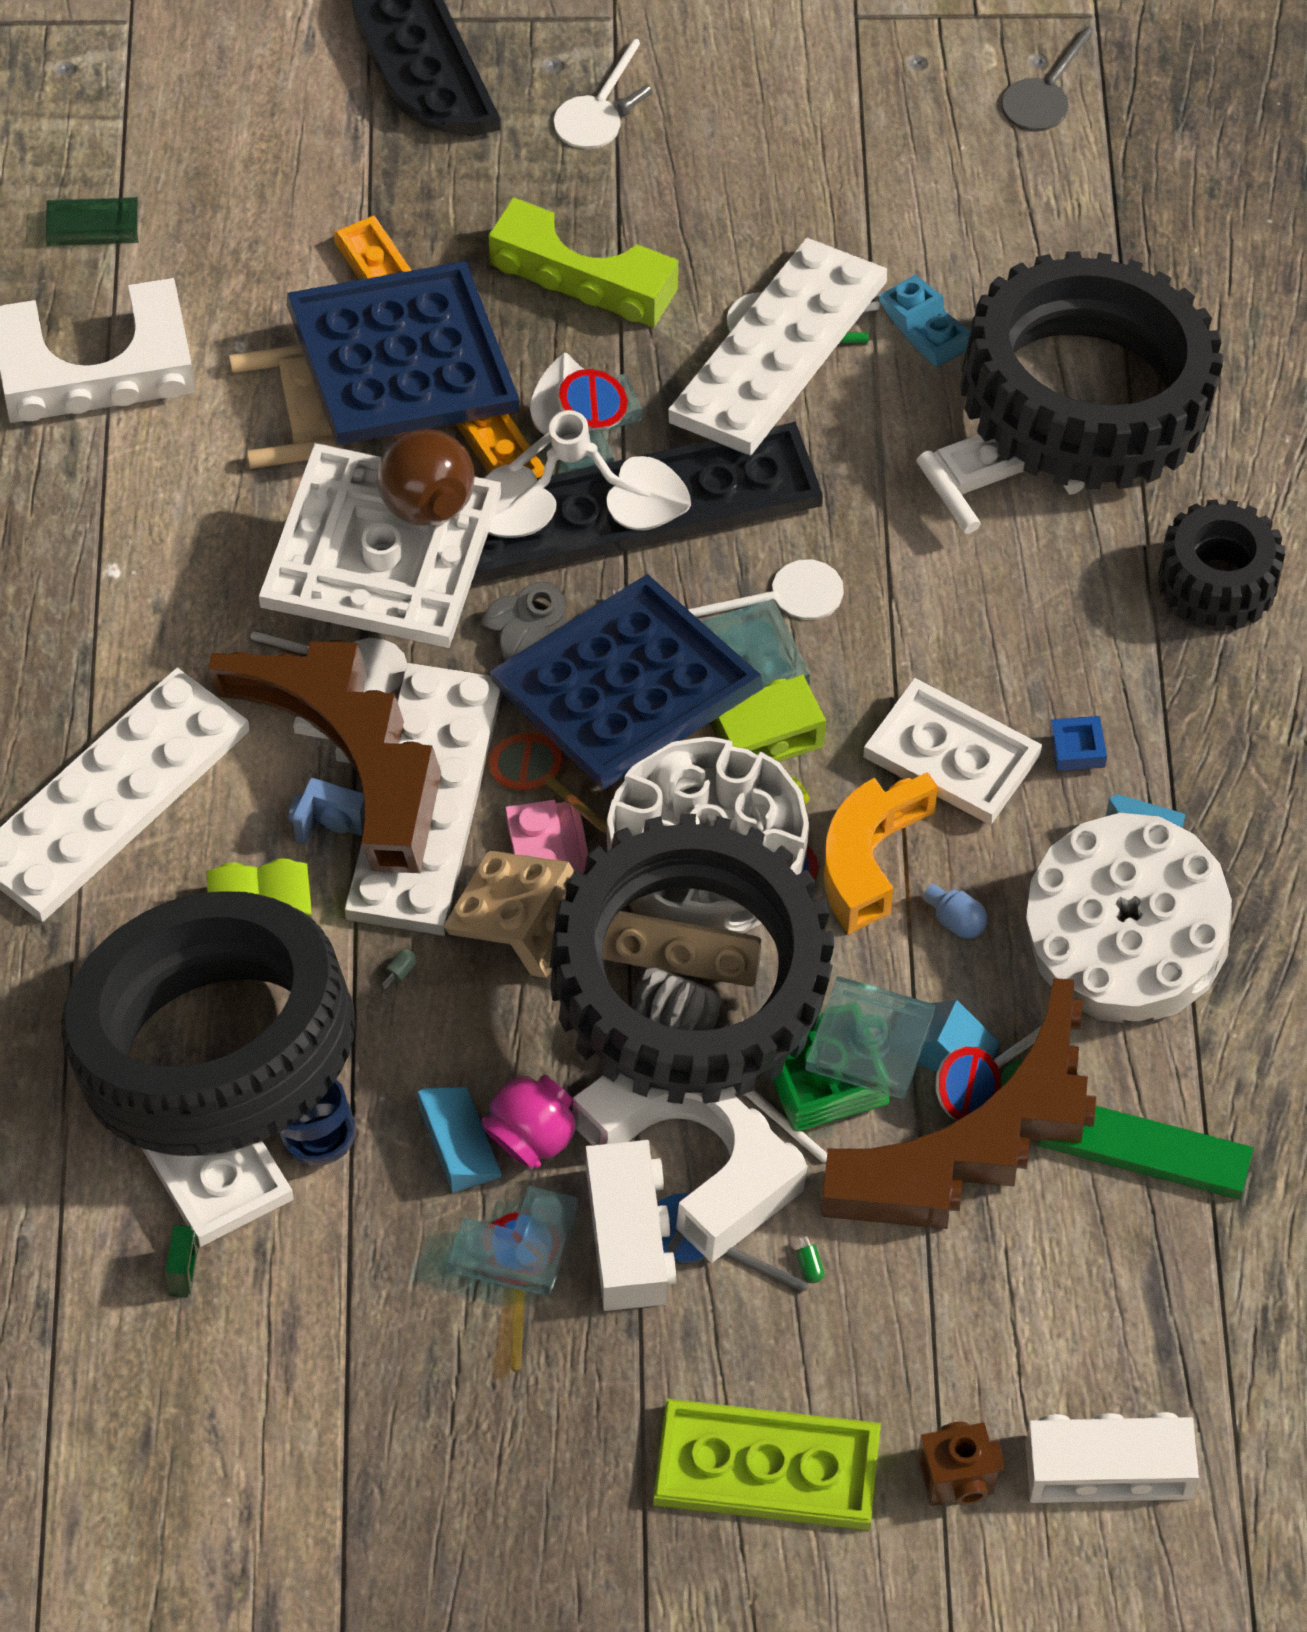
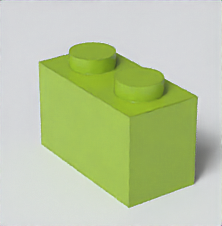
M800 675L790 679H777L770 682L764 689L713 720L711 727L717 738L733 741V747L748 749L756 755H759L761 751L772 759L781 762L823 748L826 719L804 675Z

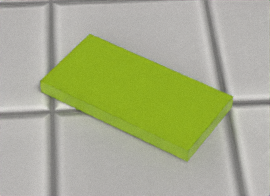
M666 1398L653 1506L870 1531L881 1423Z

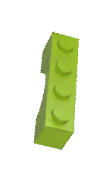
M514 197L489 234V264L491 266L497 267L506 274H515L536 282L548 290H556L580 299L587 305L598 306L614 312L632 322H640L655 328L678 290V259L638 244L626 252L612 257L595 258L578 254L566 247L558 238L555 232L554 212Z

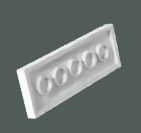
M806 238L668 409L669 423L751 456L887 282V268Z
M407 663L398 698V705L404 720L400 744L414 741L423 745H433L441 770V778L421 873L371 871L361 844L345 907L346 920L445 936L446 929L444 924L450 915L502 697V692L492 681L491 676Z
M176 668L0 827V890L43 923L249 733V721L179 668Z

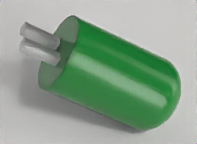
M806 1236L804 1238L807 1246L804 1247L801 1238H799L801 1248L796 1250L804 1278L809 1283H818L823 1280L825 1272L816 1244L810 1245Z

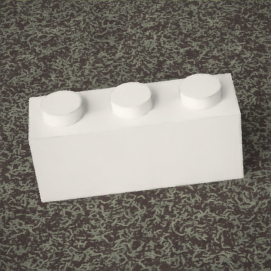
M649 1140L586 1146V1175L603 1311L667 1305V1285L676 1284V1268L673 1252L664 1253L662 1237H670V1225L667 1205L657 1206L655 1192L657 1190H664L661 1159H651Z
M1160 1412L1151 1414L1147 1418L1124 1419L1119 1414L1106 1413L1095 1416L1093 1419L1070 1420L1065 1415L1053 1414L1041 1417L1039 1420H1030L1025 1445L1030 1503L1193 1500L1199 1479L1193 1417H1178L1173 1413Z

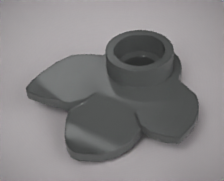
M536 582L525 587L520 595L503 596L490 604L483 617L482 626L495 632H502L500 648L504 661L509 660L569 623L564 616L565 598L556 586L546 582ZM538 598H544L549 601L550 606L545 610H538L532 603Z

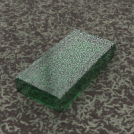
M138 197L47 200V246L139 243Z

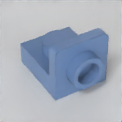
M311 777L304 794L297 793L289 810L288 820L293 823L295 841L306 844L316 822L321 823L324 827L336 833L350 832L363 836L365 823L364 793Z

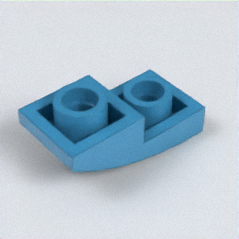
M917 275L879 294V302L895 325L913 346L936 367L966 351L970 330L944 311L943 296Z

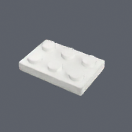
M914 678L864 746L863 757L903 779H914L928 772L938 786V798L992 825L1040 757L1042 744Z
M263 1141L238 1150L207 1156H176L142 1148L187 1226H192L196 1241L200 1247L294 1200L291 1187Z

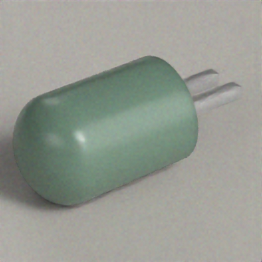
M410 950L400 951L385 970L390 976L382 984L384 989L388 987L394 978L402 982L416 965L417 958Z

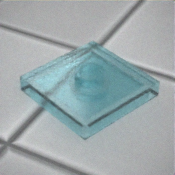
M837 976L806 1060L805 1070L905 1100L935 1015L936 1005Z

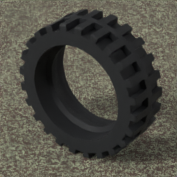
M1080 251L1066 252L1065 259L1053 260L1051 255L1047 254L1036 257L1033 267L1027 268L1023 262L1011 267L1008 280L1001 276L997 277L990 284L988 296L985 294L981 295L977 303L963 362L960 389L961 395L967 397L964 409L970 420L980 419L977 433L985 442L992 439L996 440L999 443L997 453L1007 461L1013 457L1025 463L1024 471L1034 476H1037L1040 470L1055 475L1054 483L1065 486L1068 485V481L1071 479L1086 482V489L1100 490L1102 482H1115L1118 489L1132 487L1134 478L1143 476L1147 483L1161 478L1164 465L1171 470L1181 466L1184 463L1186 452L1194 453L1200 444L1202 433L1206 430L1223 367L1224 355L1219 353L1222 343L1219 331H1209L1212 317L1206 308L1196 310L1193 307L1195 296L1185 287L1179 291L1170 286L1171 277L1161 271H1158L1154 276L1142 270L1143 263L1130 259L1128 265L1111 261L1112 254L1098 252L1097 259L1082 258ZM1085 335L1097 337L1119 344L1139 355L1156 370L1167 389L1152 398L1131 404L1099 405L1086 403L1061 395L1040 383L1023 367L1014 352L1033 341L1050 336Z
M680 814L679 825L663 826L661 816L645 820L643 833L635 836L626 827L613 834L612 846L609 852L606 853L600 846H596L587 855L584 873L573 872L567 882L565 900L559 901L549 968L552 969L550 981L552 1001H560L558 1019L564 1032L572 1029L576 1030L578 1033L576 1050L585 1060L593 1054H597L603 1060L602 1075L612 1082H615L620 1073L634 1080L632 1092L647 1097L650 1087L669 1091L667 1102L683 1104L685 1093H702L703 1104L719 1102L722 1089L734 1086L738 1096L753 1091L756 1076L763 1073L771 1081L782 1073L785 1059L788 1055L793 1058L798 1057L805 1047L809 1031L815 1029L820 1016L833 967L830 964L834 949V933L825 929L829 917V910L825 899L813 902L812 894L815 880L808 870H804L796 875L791 869L793 854L781 845L775 852L771 851L763 845L765 833L753 827L750 828L747 836L731 831L732 819L717 816L715 826L696 824V814ZM698 889L724 896L751 912L772 936L778 953V975L773 991L757 1013L739 1023L719 1029L684 1030L652 1021L625 1003L607 980L603 964V944L608 928L616 914L631 902L662 890Z

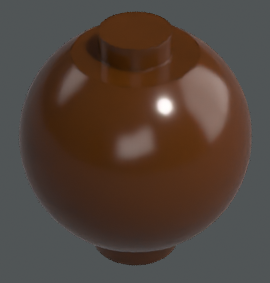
M416 429L397 434L389 441L378 465L377 484L384 504L396 517L416 526H436L453 519L465 508L474 488V467L468 452L451 435L435 429Z

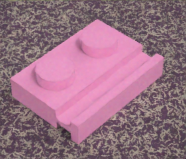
M577 796L569 797V802L555 803V800L506 807V820L513 854L566 861L570 863L574 871L584 873L588 849Z

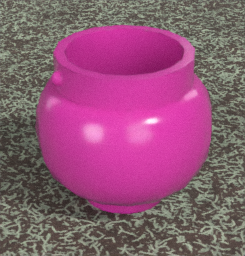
M545 1074L538 1081L529 1076H519L505 1083L497 1091L490 1103L489 1110L491 1115L482 1118L483 1124L481 1127L501 1148L529 1170H532L534 1167L539 1168L541 1166V1159L553 1158L559 1154L574 1135L576 1119L569 1109L573 1104V1098Z

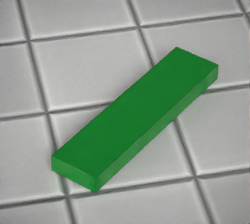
M1096 1106L1094 1127L1084 1126L1081 1143L1046 1139L1038 1142L1039 1147L1241 1200L1254 1150V1147L1100 1106Z

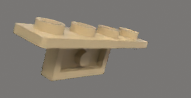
M619 911L606 933L603 944V959L647 968L656 967L682 975L753 987L758 980L762 940L758 936Z

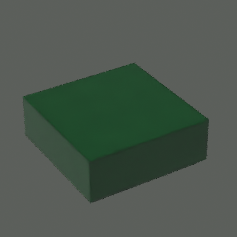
M173 1225L165 1271L170 1296L188 1298L192 1291L198 1254L195 1232L192 1230V1226Z

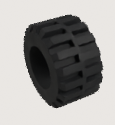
M1218 499L1207 500L1205 507H1201L1196 503L1188 507L1187 514L1180 512L1174 518L1173 526L1169 525L1166 531L1158 572L1159 590L1165 593L1164 601L1169 608L1178 607L1177 616L1184 621L1190 617L1195 620L1194 626L1203 629L1205 624L1214 625V631H1225L1226 625H1232L1236 630L1244 628L1246 620L1255 623L1262 618L1263 611H1269L1277 594L1285 557V546L1281 545L1282 536L1278 529L1271 530L1273 522L1266 515L1258 517L1256 515L1258 509L1250 505L1245 509L1238 507V501L1228 500L1226 505L1219 504ZM1209 559L1225 560L1240 569L1221 571L1209 567L1202 561Z

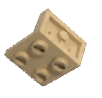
M489 851L446 920L444 928L449 935L511 944L531 976L548 978L552 971L549 965L556 913L559 901L565 900L567 882L574 870L570 863L566 861Z

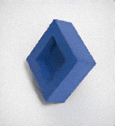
M1100 716L1051 719L1050 736L1056 771L1105 768L1107 753Z

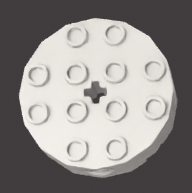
M703 737L675 741L633 765L626 773L625 781L615 792L607 817V852L611 850L614 833L626 827L633 836L643 833L645 820L661 816L663 826L679 825L680 814H696V824L715 826L716 817L719 816L732 819L731 831L747 836L750 828L753 827L765 833L763 845L773 852L783 845L793 854L791 869L798 875L803 872L807 856L809 821L802 791L778 761L761 751L759 755H756L748 749L733 747V741L720 738ZM698 889L662 890L643 896L629 904L633 911L639 915L742 934L762 924L751 912L738 903L716 893Z
M1117 813L1081 823L1049 848L1031 879L1026 920L1039 973L1051 987L1054 978L1074 980L1073 999L1083 1000L1082 1012L1100 1021L1123 1023V1020L1139 1022L1153 1017L1154 1020L1178 1014L1209 990L1228 956L1232 900L1220 863L1195 834L1159 816ZM1124 914L1127 916L1135 914L1138 915V921L1129 917L1124 922H1121L1120 917Z

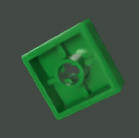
M856 1004L820 1013L815 1029L810 1030L804 1049L797 1058L788 1055L785 1059L782 1073L772 1079L794 1131H801L889 1104L891 1083L860 1009ZM825 1064V1067L831 1071L819 1070L817 1065Z

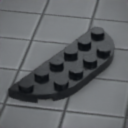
M352 0L355 23L380 78L393 102L405 114L425 126L454 134L477 136L501 130L500 116L444 0Z

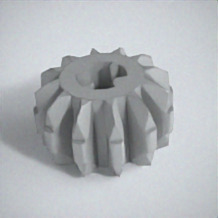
M655 967L646 969L642 980L638 981L633 993L635 997L631 1008L648 1019L665 1026L684 1030H711V1027L714 1028L720 1013L718 1010L722 999L717 992L701 984Z

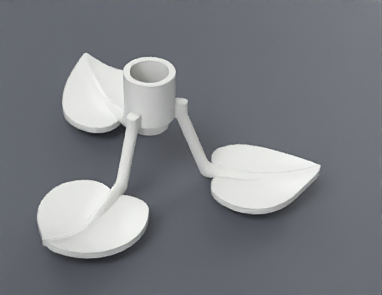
M567 353L561 354L545 371L531 399V419L535 427L544 435L550 431L552 448L547 451L548 459L542 477L537 481L534 472L525 466L512 472L509 469V465H504L491 471L484 478L501 482V496L488 534L503 538H518L534 534L545 527L552 519L556 511V501L553 495L544 487L551 480L557 460L576 463L586 456H590L605 479L610 484L615 485L607 495V507L611 516L616 522L628 529L644 531L657 528L686 513L691 506V500L687 487L681 478L670 467L657 459L644 456L631 457L623 463L619 477L611 472L598 453L597 446L590 443L589 431L591 430L588 429L585 417L576 411L561 410L558 401L560 385L571 373L583 370Z

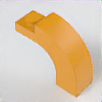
M928 772L914 779H902L896 782L887 792H884L877 780L873 778L854 790L844 800L832 819L826 839L824 888L834 915L848 935L891 914L894 887L878 866L872 852L887 836L935 813L938 786Z

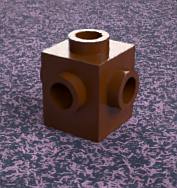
M964 1421L952 1422L942 1426L937 1432L921 1434L917 1458L930 1506L955 1501L959 1505H971L984 1500L990 1494H994L997 1475L1004 1472V1461L998 1440H989L985 1422L972 1425Z

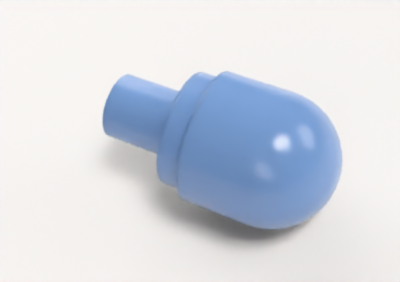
M933 883L924 892L923 900L936 909V919L956 936L972 939L978 937L986 929L988 923L986 909L980 902L964 891L959 892L953 889L946 892Z

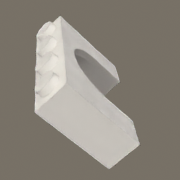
M174 278L128 285L135 326L133 340L119 356L97 365L71 364L57 358L48 350L42 337L36 300L1 305L0 372L9 422H30L46 417L70 413L80 414L89 410L113 406H129L138 402L162 398L172 399L181 395L195 393L192 363Z
M620 1073L615 1082H612L603 1075L573 1098L572 1114L576 1119V1130L591 1145L628 1142L650 1125L668 1119H686L698 1122L713 1130L722 1139L730 1155L729 1161L717 1174L679 1202L676 1229L710 1263L717 1260L729 1248L735 1246L804 1191L808 1165L801 1152L793 1144L784 1143L773 1133L765 1117L754 1108L749 1109L735 1096L732 1087L722 1089L719 1102L703 1104L702 1093H685L683 1104L667 1102L669 1091L650 1087L647 1097L632 1092L634 1080Z

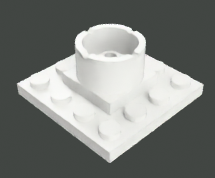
M315 443L259 594L260 608L450 648L501 496V482L475 477L470 500L457 516L436 526H416L396 517L384 504L377 484V470L381 457Z

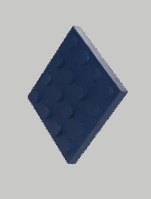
M466 261L287 293V308L337 446L397 435L416 429H429L519 411V396Z
M649 574L641 577L490 671L492 681L500 691L603 790L625 777L633 765L672 742L682 741L764 689L761 674Z

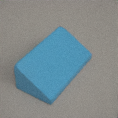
M467 1087L425 1088L418 1090V1107L451 1192L455 1193L501 1178L500 1169L485 1131L481 1127V1121Z

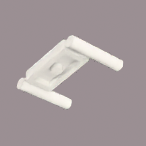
M979 434L938 449L936 452L926 451L916 460L965 534L976 531L980 527L981 522L962 494L1024 472L1025 463L1016 457L1007 461L997 453L999 443L996 440L992 439L985 442ZM1069 479L1068 485L1063 486L1069 495L1078 493L1085 483Z

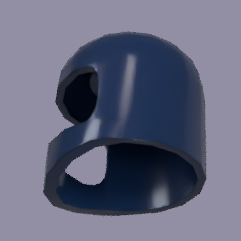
M336 1079L328 1092L310 1111L279 1132L287 1152L297 1161L309 1166H324L340 1159L352 1146L356 1125L342 1084Z

